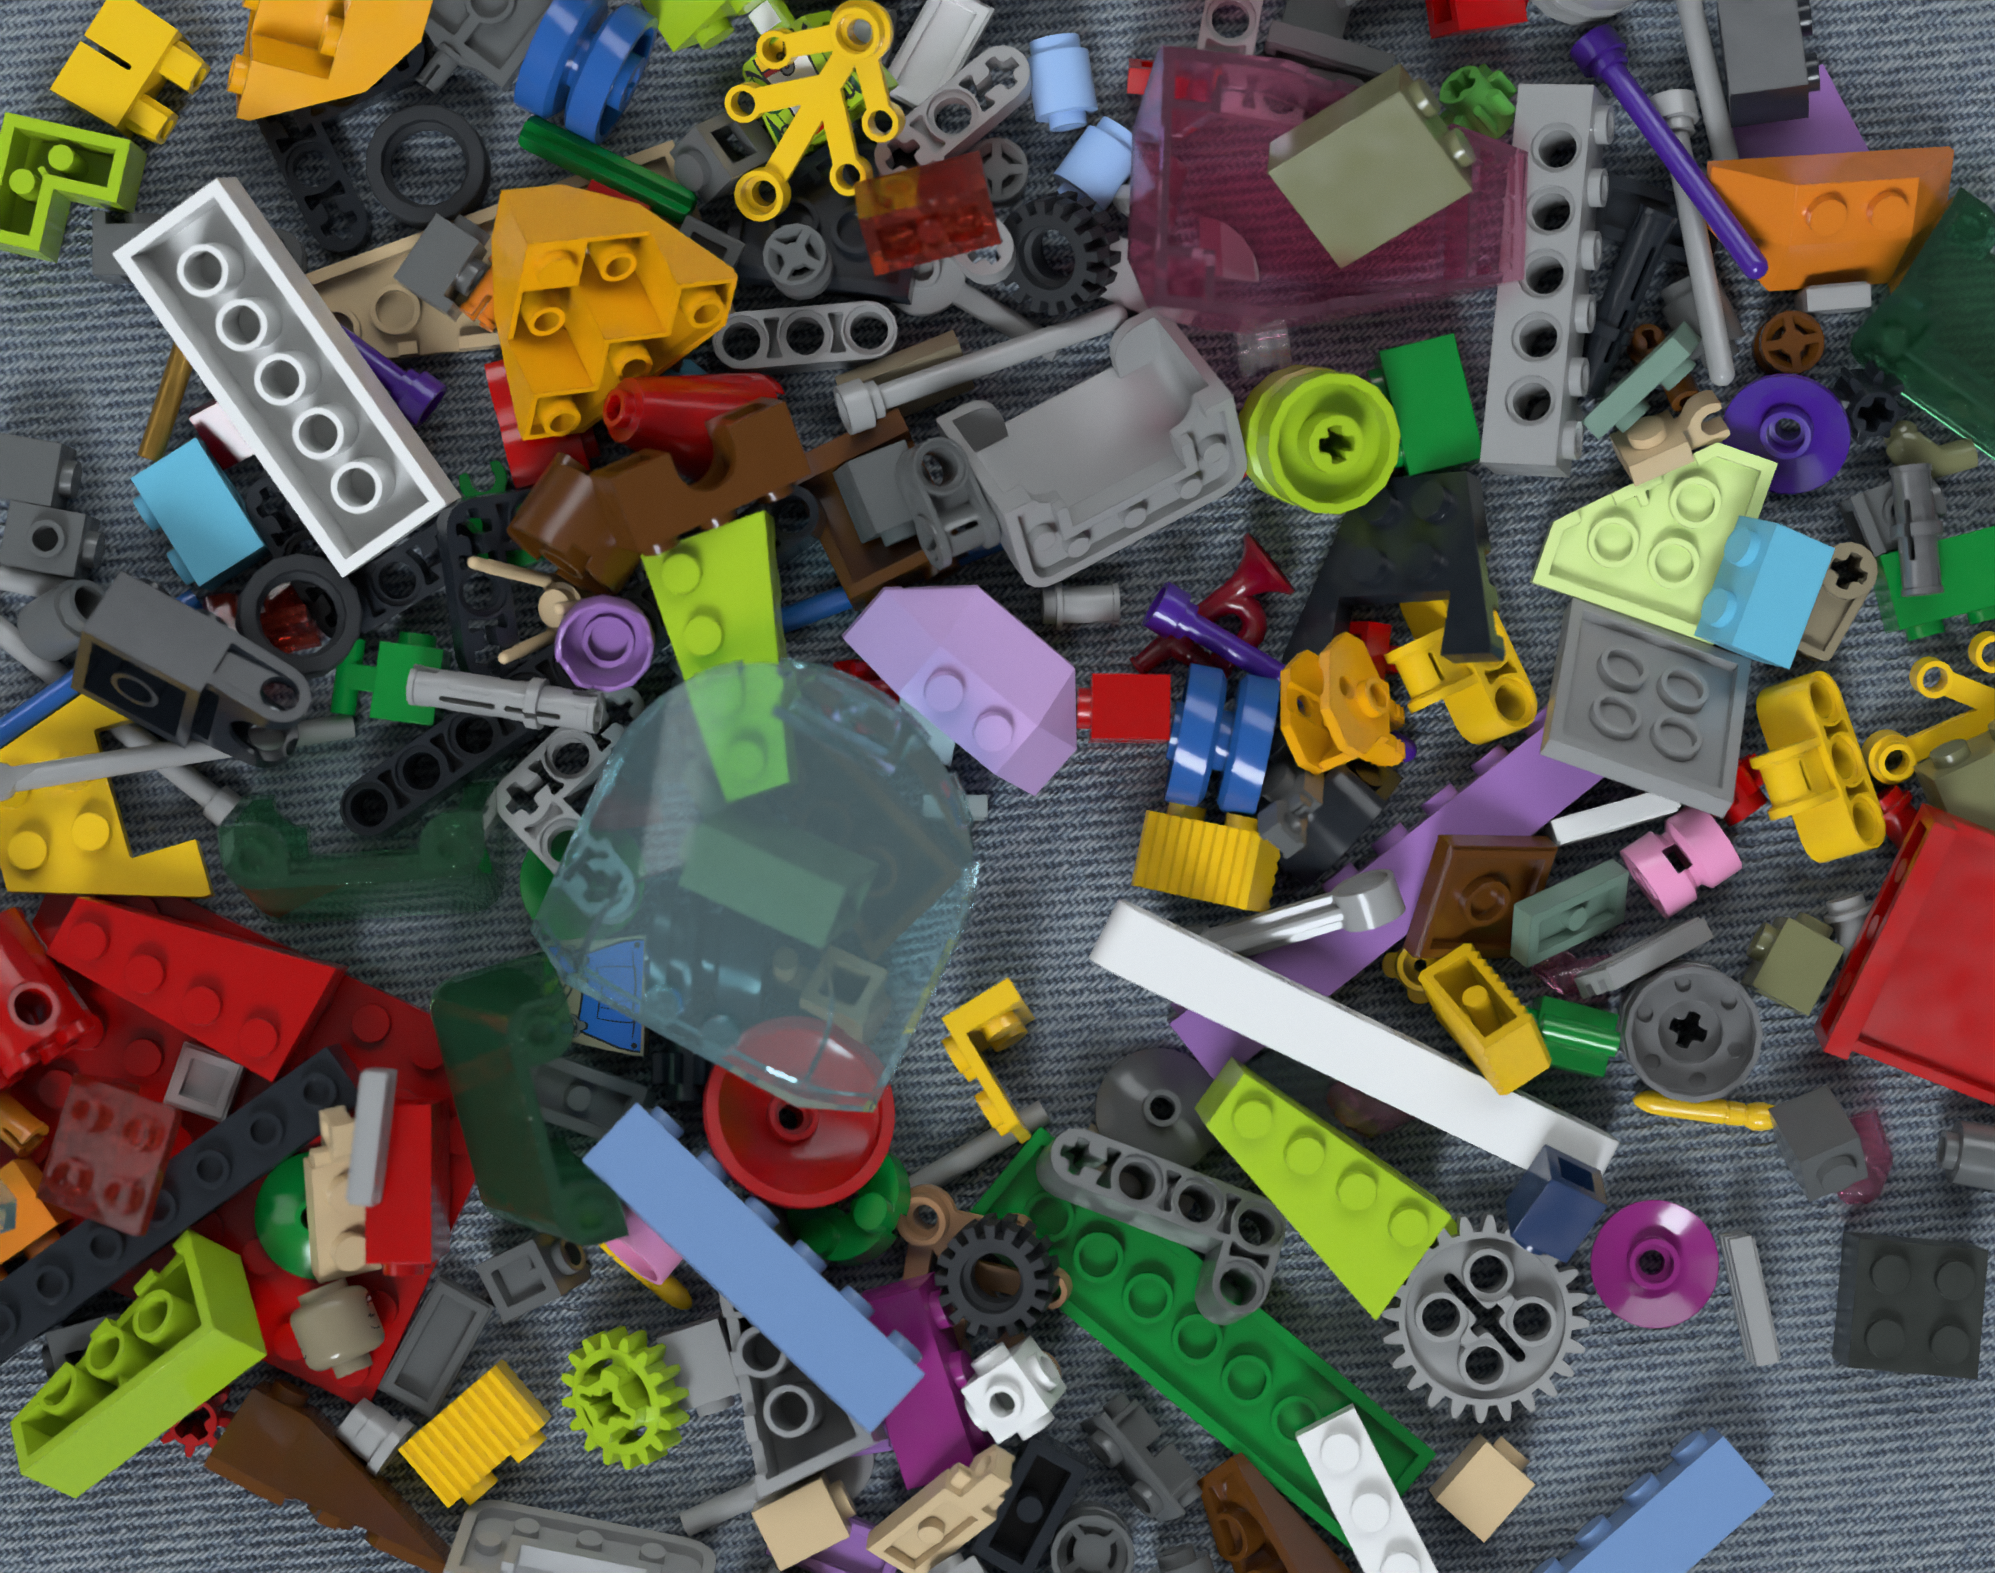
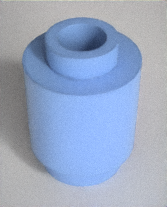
M1054 34L1031 41L1029 43L1031 56L1026 60L1029 63L1032 77L1031 97L1035 120L1041 123H1049L1051 132H1064L1085 127L1088 125L1087 116L1098 111L1088 49L1081 47L1079 34Z
M1103 116L1096 127L1089 125L1053 173V177L1060 184V187L1057 189L1058 193L1062 194L1066 191L1078 192L1077 201L1088 196L1097 202L1093 208L1098 212L1106 210L1113 201V197L1119 187L1127 182L1140 164L1136 157L1144 148V145L1125 127Z

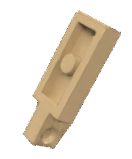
M345 1105L319 1110L321 1147L310 1149L309 1157L303 1158L311 1269L319 1283L382 1269L381 1264H365V1206L349 1205L346 1200L355 1118L352 1119L349 1116Z
M994 1444L976 1455L969 1468L959 1462L953 1465L951 1470L946 1469L868 1532L866 1550L904 1573H928L996 1520L997 1508L1005 1500V1490L1012 1486L1013 1480L1010 1477L1015 1456Z

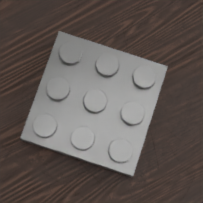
M1573 597L1563 615L1540 755L1723 818L1733 804L1751 659Z

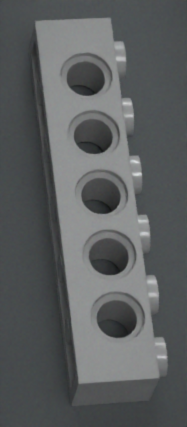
M1518 84L1480 463L1494 474L1570 478L1572 460H1579L1582 453L1583 426L1581 421H1576L1578 396H1586L1590 379L1589 361L1587 358H1582L1584 334L1593 332L1596 320L1595 297L1593 294H1589L1591 270L1599 269L1602 259V236L1599 231H1595L1597 207H1605L1608 198V172L1606 168H1601L1604 144L1612 143L1615 131L1613 106L1608 105L1607 100L1595 85ZM1565 144H1576L1575 156L1567 165L1559 168L1550 167L1551 157L1556 149ZM1559 206L1570 207L1569 218L1562 227L1553 231L1544 230L1545 218L1551 210ZM1554 268L1563 269L1564 276L1560 286L1551 293L1539 294L1538 282L1542 275ZM1546 331H1557V342L1554 349L1545 356L1532 357L1531 348L1536 337ZM1538 394H1550L1551 404L1548 412L1538 420L1527 421L1525 418V408L1528 402Z

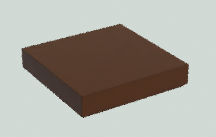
M1439 834L1403 947L1413 958H1442L1462 944H1473L1475 950L1480 952L1482 958H1513L1510 956L1514 904L1545 889L1558 846L1547 836Z

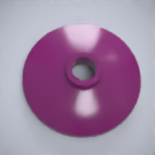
M1642 1200L1619 1209L1601 1226L1591 1249L1590 1272L1598 1296L1611 1312L1630 1324L1644 1328L1659 1329L1683 1323L1704 1307L1717 1283L1719 1256L1712 1234L1704 1222L1693 1212L1669 1201ZM1648 1250L1658 1251L1662 1260L1660 1268L1653 1273H1644L1640 1268V1258Z

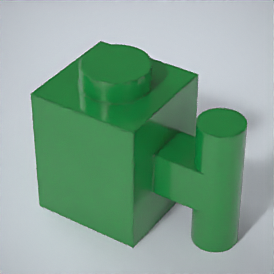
M399 631L398 643L380 641L376 667L363 665L366 640L357 639L346 659L336 667L330 712L356 716L359 691L371 692L373 694L369 717L434 727L443 720L445 709L409 705L406 699L407 679L411 668L414 669V664L450 671L452 653L436 648V636Z
M1548 996L1534 998L1532 1008L1526 1007L1528 1013L1533 1015L1551 1056L1550 1067L1590 1078L1604 1077L1609 1056H1616L1620 1044L1621 1032L1615 1031L1619 1014Z

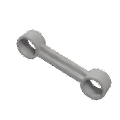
M1377 869L1350 877L1339 883L1328 893L1211 928L1206 924H1193L1183 928L1243 957H1248L1342 928L1348 932H1362L1378 928L1400 917L1405 912L1406 907L1393 871L1390 869Z

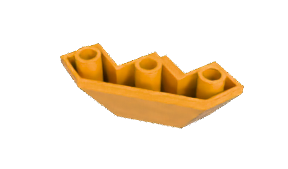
M242 0V7L250 9L242 55L234 54L227 80V91L236 93V118L251 121L366 92L421 42L433 0Z
M564 184L501 190L491 239L494 318L518 431L522 440L584 433L603 418L605 399L619 382L631 377L659 376L723 328L727 323L738 280L734 268L641 204Z

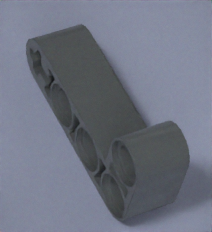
M1073 1128L1065 1130L1041 1151L1036 1161L1035 1171L1038 1182L1048 1193L1206 1254L1196 1284L1194 1297L1197 1309L1204 1318L1214 1324L1229 1325L1251 1314L1263 1304L1270 1288L1286 1234L1284 1215L1269 1199L1087 1129ZM1067 1152L1075 1155L1073 1166L1080 1169L1075 1175L1068 1172L1069 1161L1062 1157ZM1102 1164L1106 1166L1102 1172L1096 1170ZM1121 1172L1130 1173L1139 1180L1143 1190L1141 1200L1131 1199L1120 1189L1119 1174ZM1180 1195L1190 1196L1199 1204L1202 1212L1200 1223L1191 1222L1181 1213L1178 1204ZM1240 1217L1248 1218L1259 1228L1261 1235L1259 1245L1248 1243L1240 1235L1238 1228ZM1222 1277L1231 1278L1240 1286L1242 1292V1303L1240 1306L1229 1303L1222 1296L1220 1290V1279Z

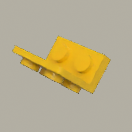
M1008 977L942 1017L951 1035L942 1039L941 1042L961 1074L963 1073L967 1081L971 1082L978 1078L984 1088L974 1097L994 1129L996 1128L1001 1137L1011 1132L1023 1144L1032 1135L982 1054V1051L990 1046L993 1047L995 1052H998L1015 1044L1028 1033L1024 1025L1035 1019L1023 997Z

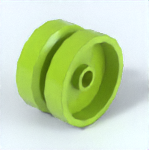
M1295 364L1270 373L1250 391L1238 416L1247 456V470L1245 473L1259 490L1282 502L1296 505L1314 513L1342 514L1367 504L1386 486L1398 462L1400 431L1394 409L1378 387L1354 374L1335 371L1323 366Z

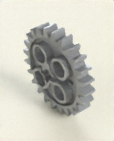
M1484 1212L1479 1229H1473L1464 1214H1459L1456 1221L1457 1234L1450 1236L1443 1228L1435 1239L1436 1243L1429 1247L1395 1294L1398 1297L1397 1304L1387 1305L1381 1313L1382 1317L1396 1321L1397 1327L1381 1334V1339L1385 1344H1401L1402 1349L1394 1354L1389 1361L1394 1369L1413 1366V1370L1404 1382L1410 1391L1419 1388L1425 1383L1429 1384L1424 1402L1429 1407H1434L1444 1396L1449 1397L1448 1414L1452 1418L1457 1419L1465 1405L1470 1404L1475 1420L1478 1423H1484L1489 1406L1495 1405L1501 1417L1505 1421H1510L1512 1414L1511 1402L1519 1400L1532 1413L1536 1411L1532 1392L1539 1388L1553 1398L1558 1395L1555 1386L1550 1380L1554 1372L1567 1377H1573L1575 1374L1571 1367L1562 1359L1566 1352L1575 1354L1585 1352L1586 1348L1571 1338L1572 1330L1589 1327L1590 1321L1578 1314H1573L1572 1307L1583 1303L1588 1297L1583 1291L1567 1290L1566 1285L1579 1274L1577 1268L1566 1266L1556 1269L1555 1265L1559 1261L1558 1259L1547 1254L1535 1255L1522 1248L1514 1238L1510 1237L1508 1220L1502 1231L1496 1230L1493 1214ZM1486 1255L1498 1257L1501 1262L1502 1272L1496 1284L1488 1288L1475 1287L1470 1279L1471 1266L1475 1260ZM1446 1274H1454L1470 1294L1485 1308L1489 1309L1497 1305L1492 1312V1317L1523 1350V1359L1520 1361L1514 1360L1492 1334L1481 1325L1474 1327L1472 1330L1470 1329L1474 1325L1476 1318L1444 1283V1276ZM1443 1298L1450 1300L1455 1310L1452 1323L1440 1331H1432L1425 1328L1422 1315L1427 1304L1435 1299ZM1528 1303L1540 1304L1545 1315L1544 1323L1540 1330L1532 1335L1524 1336L1517 1334L1513 1324L1514 1315L1517 1310ZM1487 1346L1494 1348L1497 1352L1498 1362L1492 1374L1485 1378L1470 1377L1467 1374L1465 1365L1469 1354L1478 1347Z

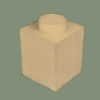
M1478 1433L1432 1485L1429 1491L1436 1501L1480 1540L1485 1542L1534 1487L1535 1483L1522 1471L1530 1461L1502 1436L1492 1444L1483 1435Z
M822 1470L756 1502L751 1514L779 1571H782L849 1538L852 1529L849 1518L857 1515V1512L843 1482L839 1479L830 1483L825 1471Z

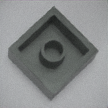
M1843 1231L1832 1358L1848 1368L1978 1380L1989 1250L1965 1242Z

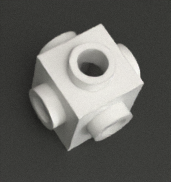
M1031 1335L1009 1349L1001 1342L971 1363L976 1373L961 1389L966 1398L965 1406L972 1421L981 1430L989 1431L997 1444L1018 1432L1022 1440H1026L1054 1420L1055 1417L1050 1410L1067 1387L1061 1380L1058 1369L1046 1353L1041 1351Z

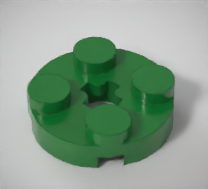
M888 1151L877 1172L858 1190L859 1197L851 1201L850 1207L852 1212L847 1215L844 1211L838 1209V1202L813 1209L786 1208L788 1224L796 1241L801 1240L822 1260L847 1267L865 1264L883 1254L897 1237L892 1234V1231L898 1224L900 1214L907 1217L911 1203L910 1182L901 1161Z

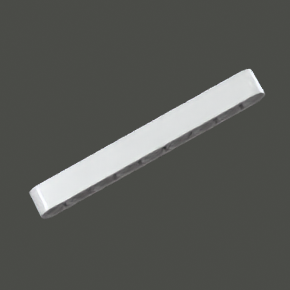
M1118 899L1089 956L1093 962L1118 976L1525 1170L1530 1167L1546 1144L1601 1170L1603 1176L1620 1143L1617 1138L1604 1130L1518 1088L1508 1095H1499L1478 1069L1123 899Z

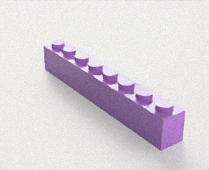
M1547 704L1537 712L1534 721L1522 729L1527 736L1507 751L1501 743L1495 745L1470 766L1477 774L1473 779L1459 790H1456L1451 782L1446 784L1420 805L1427 814L1424 818L1408 830H1406L1401 822L1397 823L1370 845L1376 852V856L1358 870L1351 862L1347 863L1320 885L1328 893L1339 883L1360 873L1377 869H1390L1395 875L1406 907L1405 912L1400 917L1371 930L1348 932L1342 928L1245 958L1326 997L1330 996L1408 933L1439 834L1531 836L1604 777L1540 755L1548 708ZM1175 1002L1170 1004L1177 1014L1167 1021L1213 1080H1215L1231 1056L1244 1064L1266 1047Z

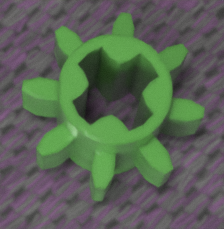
M1485 63L1481 64L1479 68L1471 65L1464 66L1453 72L1440 89L1438 101L1446 110L1439 117L1449 131L1456 127L1460 129L1471 146L1475 141L1479 143L1492 142L1501 137L1513 123L1516 108L1508 99L1518 90L1500 69L1492 72Z

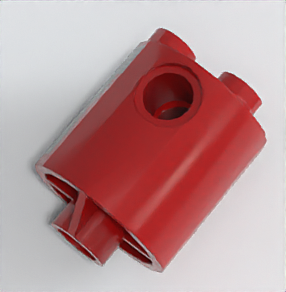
M13 907L0 912V1093L24 1078L23 1072L40 1059L46 1066L67 1054L78 1045L76 1040L95 1027L90 1018L92 1013L57 961L45 954L48 950L47 946L20 907Z

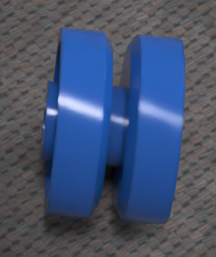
M553 0L530 43L521 65L515 85L514 103L517 107L544 120L551 118L565 107L564 120L567 131L599 145L606 140L617 125L641 80L656 40L659 23L655 16L629 3L614 10L607 17L608 0Z
M1190 663L1181 702L1176 701L1170 728V740L1167 743L1165 760H1169L1164 801L1196 807L1205 797L1213 769L1220 771L1216 801L1221 812L1253 818L1261 794L1273 737L1280 681L1247 674L1239 682L1232 710L1228 711L1224 710L1227 679L1223 670Z

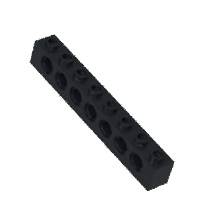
M340 1043L326 1046L1 1280L0 1366L179 1238L188 1228H193L321 1135L319 1110L345 1105L348 1114L354 1112L357 1109L361 1072Z

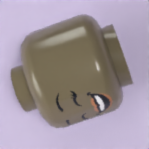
M342 1278L297 1297L300 1307L291 1314L290 1324L305 1362L310 1369L323 1371L333 1368L336 1378L339 1379L373 1364L369 1352L383 1343L385 1332L369 1292L365 1287L361 1285L348 1286L346 1278Z

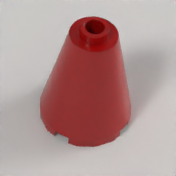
M756 372L631 377L623 379L608 393L603 406V419L613 440L636 452L645 448L669 452L677 473L697 482L708 472L713 459V446L704 422L759 397L778 399L776 393L784 395L785 393L782 386L772 377Z

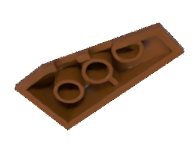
M276 1378L273 1384L263 1380L251 1389L210 1452L203 1467L279 1506L282 1505L285 1499L303 1501L307 1503V1509L315 1515L316 1522L333 1530H336L337 1527L344 1530H353L355 1525L367 1530L364 1539L374 1548L430 1573H443L451 1551L450 1546L381 1474L378 1477H374L365 1470L368 1463L335 1437L338 1428L320 1409L307 1403L310 1395L305 1390L279 1378Z
M1242 1452L1232 1456L1197 1481V1485L1203 1491L1201 1498L1218 1553L1225 1560L1231 1561L1234 1573H1353Z

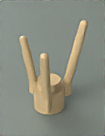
M476 556L470 557L467 561L471 569L540 586L545 591L539 600L538 611L542 621L548 625L547 630L502 651L498 655V661L502 664L523 658L553 644L563 615L579 600L594 596L567 582L555 572L544 573Z

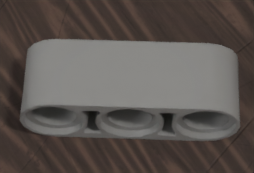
M860 301L732 313L728 315L726 325L713 334L712 344L718 360L730 373L756 372L764 375L858 368L895 353L899 343V331L895 316L887 307L878 302ZM869 318L883 322L888 328V336L885 342L878 348L871 350L857 346L852 340L855 326L862 320ZM803 324H813L824 333V342L820 349L809 355L798 354L789 346L791 333ZM747 329L757 333L760 337V347L757 353L750 359L735 360L727 354L726 342L735 331Z

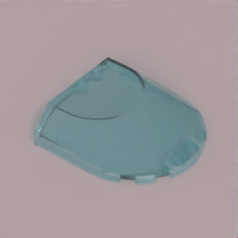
M782 659L778 664H743V660L722 664L694 674L689 680L658 697L630 724L616 743L600 774L530 931L565 984L784 1101L802 1108L873 1113L885 1095L970 919L978 879V862H974L970 827L974 820L967 797L956 772L949 774L938 755L927 743L931 738L930 734L908 711L886 694L842 671L816 663Z

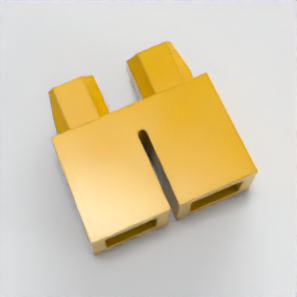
M106 0L84 36L97 48L119 62L121 61L128 65L131 69L123 68L80 41L50 87V90L64 102L85 114L93 116L129 139L135 133L139 137L162 145L176 126L179 116L155 100L167 80L193 95L202 85L211 67L189 46L191 43L176 28L137 1Z

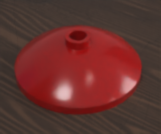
M788 1014L765 1019L754 1024L725 1047L715 1061L706 1083L703 1099V1120L706 1135L715 1158L727 1175L739 1187L761 1201L775 1206L790 1209H813L836 1203L848 1197L866 1184L877 1172L886 1157L892 1141L895 1126V1105L892 1088L883 1066L868 1045L860 1038H855L825 1018L804 1014ZM781 1109H788L795 1114L797 1125L794 1130L786 1129L781 1125L779 1121Z

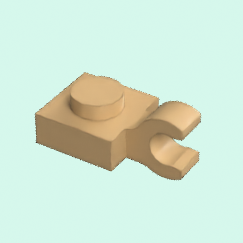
M1712 390L1701 391L1690 397L1684 404L1681 414L1675 419L1669 410H1666L1654 416L1638 419L1624 433L1619 430L1609 435L1615 454L1635 487L1694 462L1691 450L1704 445H1712L1716 442L1720 443L1730 435L1729 428L1721 416L1712 418L1707 422H1702L1707 415L1722 409L1720 401Z

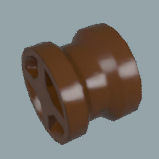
M1785 311L1773 316L1756 331L1752 341L1753 359L1756 366L1765 375L1782 373L1801 375L1820 360L1824 350V334L1820 324L1811 315L1801 311ZM1778 350H1781L1784 354L1788 355L1789 362H1787V357L1781 355Z

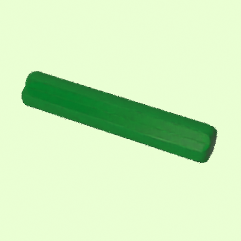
M536 115L530 116L523 125L518 143L524 150L588 181L592 179L650 206L655 213L680 225L683 224L687 215L692 216L698 197L693 191H689L682 185Z

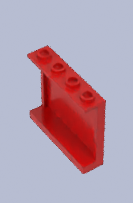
M1925 803L1921 804L1813 1027V1031L1824 1052L1848 1060L1851 1052L1854 1051L1995 1106L1994 830Z

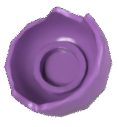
M604 593L579 600L563 615L555 636L556 661L561 664L575 685L586 689L593 688L597 691L613 692L633 686L650 668L655 646V635L648 618L637 605L629 599Z

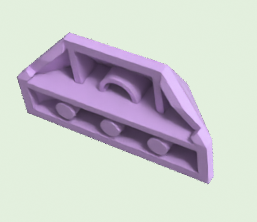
M978 585L913 588L883 587L842 634L843 639L898 696L993 774L1033 796H1036L1077 749L1074 665Z

